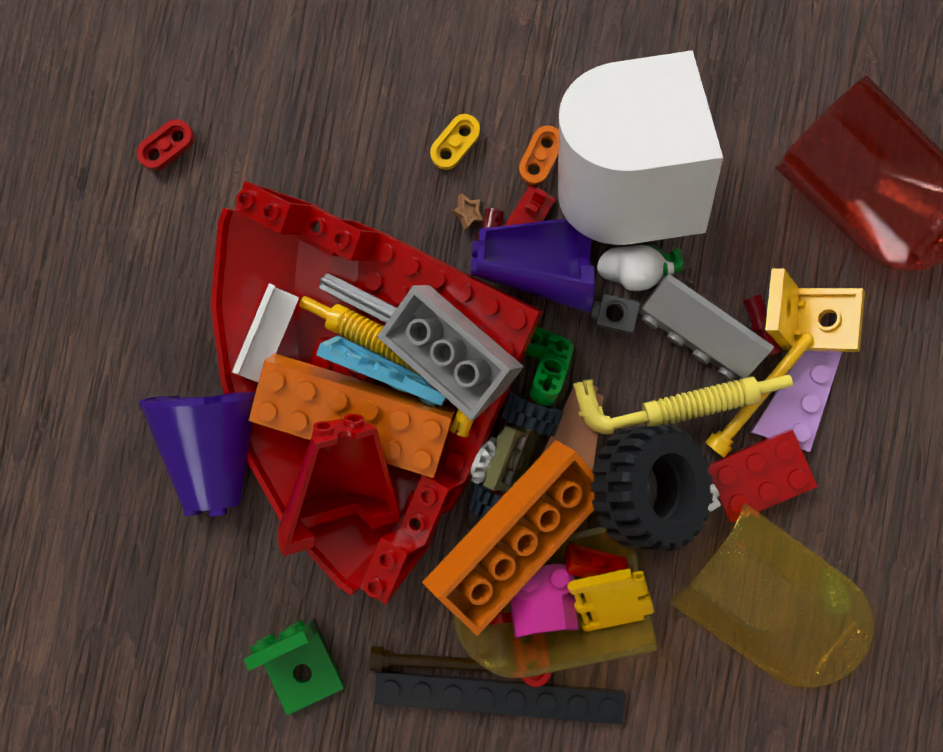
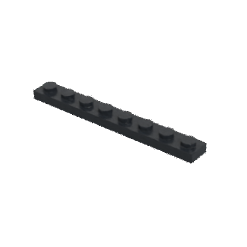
M385 670L376 672L374 704L613 724H623L625 701L624 690L556 684L532 687L520 681Z

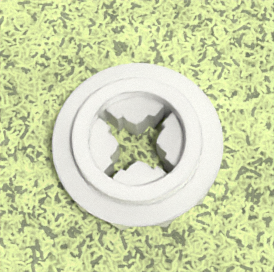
M493 436L479 450L472 464L471 481L479 484L486 479V467L493 460L497 449V439Z

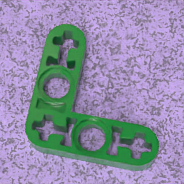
M536 327L532 336L536 343L530 342L525 352L527 355L540 359L529 395L539 405L550 406L556 402L561 391L574 346L567 338ZM545 367H552L556 369L559 373H552L548 371ZM544 383L550 385L548 391L543 390Z

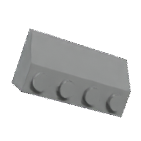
M667 274L655 286L638 311V313L643 315L641 320L653 329L660 327L668 333L667 338L680 347L683 345L689 347L694 351L692 353L693 357L704 364L712 363L719 368L717 373L730 382L748 377L774 348L773 345L670 274Z
M413 285L377 336L471 421L475 420L507 390L524 367L430 285Z

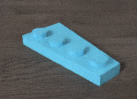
M339 335L322 342L316 355L389 384L398 391L416 395L420 401L430 406H436V404L442 406L447 400L428 381L412 372L411 369L408 370L406 367H402L400 364L398 365L396 362H392L390 359L388 360Z

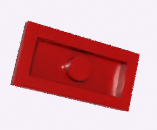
M529 185L504 226L544 221L556 199L540 188Z
M568 543L564 550L567 573L577 577L587 578L629 569L627 558L573 543Z

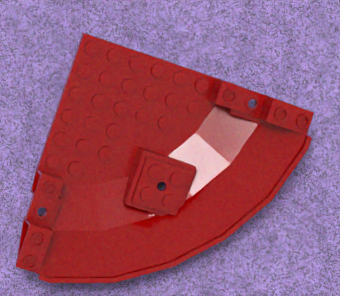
M244 181L242 190L237 194L235 210L230 208L222 209L217 227L210 305L220 381L224 394L256 392L258 382L232 373V370L269 283L275 285L280 290L299 297L276 354L395 391L398 390L392 388L389 384L316 355L322 342L335 336H340V334L326 329L325 319L299 306L304 296L331 309L334 305L341 304L351 311H355L361 314V316L381 324V326L386 325V323L322 291L319 288L320 279L326 273H330L398 308L413 285H430L520 364L543 311L387 233L355 220L341 219L321 209L322 207L248 181ZM318 222L320 223L319 232L316 231V226ZM511 384L499 398L473 421L468 437L457 435L459 430L453 433L449 429L434 478L387 464L400 513V521L372 529L356 513L308 528L315 536L314 547L305 551L340 589L350 595L362 589L368 596L376 598L385 605L388 603L429 549L442 514L453 509L470 481L472 464L479 450L487 442ZM408 392L405 393V394H408V395H412V396L418 397V396L413 395V394L408 393ZM447 399L443 405L455 409L452 418L453 422L458 408ZM252 422L247 462L281 521L310 440ZM415 518L420 521V528L415 526Z

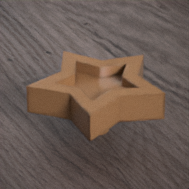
M461 193L458 195V207L450 213L460 218L463 229H466L472 222H482L484 219L479 212L481 199L470 200Z

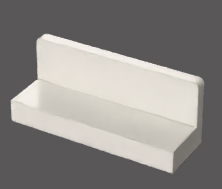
M268 284L232 373L259 382L264 360L273 353H277L299 297L280 290L275 285Z

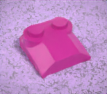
M566 564L543 565L509 601L515 638L546 632L578 630L574 595L569 592L567 587L568 583L574 580V575L567 573Z

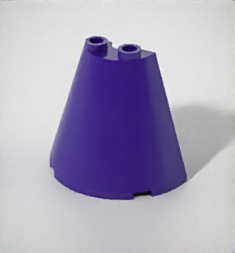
M566 218L480 229L479 241H473L471 276H477L583 312H591L595 286L594 266H590L591 238L577 231Z
M256 392L186 398L159 396L140 400L141 410L179 498L184 516L202 514V511L207 510L209 516L225 515L228 513L227 508L240 505L252 422L249 421Z

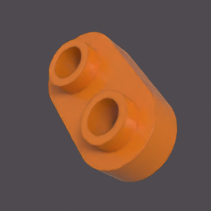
M546 125L535 131L519 165V175L525 183L539 185L547 179L558 156L559 130L557 128ZM548 139L552 142V146L545 148L541 142ZM531 166H536L539 169V173L532 175L528 169Z

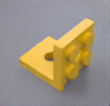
M785 268L772 269L765 330L783 350H790L803 334L809 333L813 336L814 340L806 351L860 352L865 291L863 288H798ZM835 313L837 321L834 325L830 327L821 325V319L825 314Z

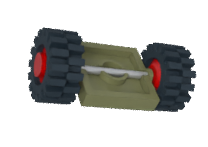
M510 392L502 417L520 427L505 426L504 430L498 435L495 455L485 470V482L476 484L468 508L476 515H481L483 518L528 470L541 434L555 436L564 413L563 411L552 407V405H539L531 397Z

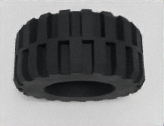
M664 425L626 428L613 435L606 442L607 446L602 447L597 456L599 462L594 464L592 474H595L594 482H591V492H594L595 500H592L594 510L598 511L600 515L597 519L601 526L608 528L606 533L621 546L635 550L674 551L689 544L694 539V536H697L703 529L702 522L708 519L710 513L708 506L709 503H712L713 493H710V485L713 484L712 475L708 473L707 468L710 466L707 458L701 454L703 450L698 443L692 442L693 438L685 431H681L674 426ZM651 468L654 471L657 482V496L653 508L651 507L647 490Z

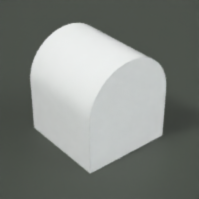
M693 50L607 63L597 66L578 77L566 90L559 109L558 199L561 210L568 222L583 235L602 243L614 245L635 244L706 233L723 155Z

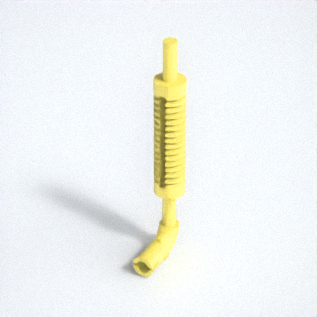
M790 375L757 382L754 376L739 379V381H729L727 384L722 383L721 385H712L710 388L705 387L704 390L700 388L698 391H688L687 394L681 393V396L676 394L675 397H664V400L660 398L658 402L655 400L642 403L643 411L614 418L605 416L602 406H598L593 379L574 383L573 386L575 387L580 411H578L579 417L582 416L585 424L595 432L614 434V430L646 423L647 426L663 424L667 426L669 422L671 424H674L675 421L679 423L680 420L686 421V418L691 420L692 417L695 419L698 416L703 417L704 414L706 416L709 413L715 414V411L720 413L721 410L724 412L727 409H736L738 406L743 407L744 404L746 406L756 404L761 401V394L792 387L793 381Z

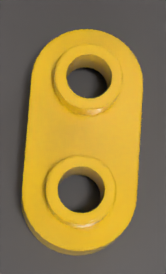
M469 114L456 116L432 144L430 150L431 160L437 168L442 170L453 169L476 143L480 135V125L475 117ZM462 128H467L470 130V134L462 136L459 131ZM443 151H449L451 157L444 160L440 157V154Z

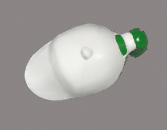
M631 245L607 250L600 257L597 270L603 278L622 284L627 290L641 291L654 287L667 274H679L683 270L684 260L679 248L671 249L670 253L666 254L655 245Z

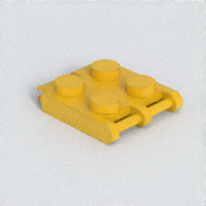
M629 568L573 580L567 586L569 592L575 597L576 602L574 606L576 611L581 614V626L584 631L645 620L644 615L654 613L653 603L642 571L631 572ZM580 593H583L585 598L582 599Z

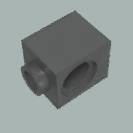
M603 294L600 301H594L590 318L595 319V328L630 335L634 331L640 302ZM608 307L618 308L621 313L620 321H610L606 316V309Z

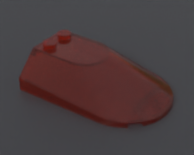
M864 76L816 119L785 152L775 168L866 255L877 263L901 271H918L934 267L943 262V151L868 76Z

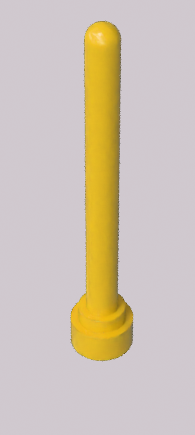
M809 333L803 334L765 380L786 375L813 343V336ZM771 392L761 394V401L759 403L748 406L744 404L723 431L719 430L716 434L712 433L705 443L725 458L732 449L730 447L734 442L732 438Z

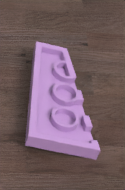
M805 351L786 374L791 376L793 386L776 390L749 433L770 438L788 429H792L801 450L810 452L842 352Z

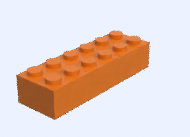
M273 353L264 360L249 421L310 440L313 426L316 422L344 419V416L348 414H358L364 417V422L377 428L386 464L434 478L455 409L438 404L430 406L420 401L418 397Z
M555 440L422 583L478 636L593 512L592 500H595L594 492H591V482H594L595 474H592L590 467L576 451Z

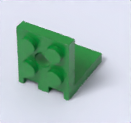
M302 619L286 626L285 630L280 632L278 637L271 633L257 640L256 644L250 647L251 652L243 659L248 671L264 664L287 716L345 687L315 619L309 620L305 624ZM300 664L309 666L312 672L311 678L308 680L298 679L295 675L296 666Z

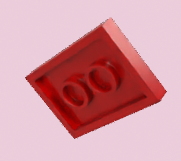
M792 429L727 455L725 458L715 460L709 463L710 467L707 468L709 475H712L713 484L720 494L719 500L730 523L818 487Z

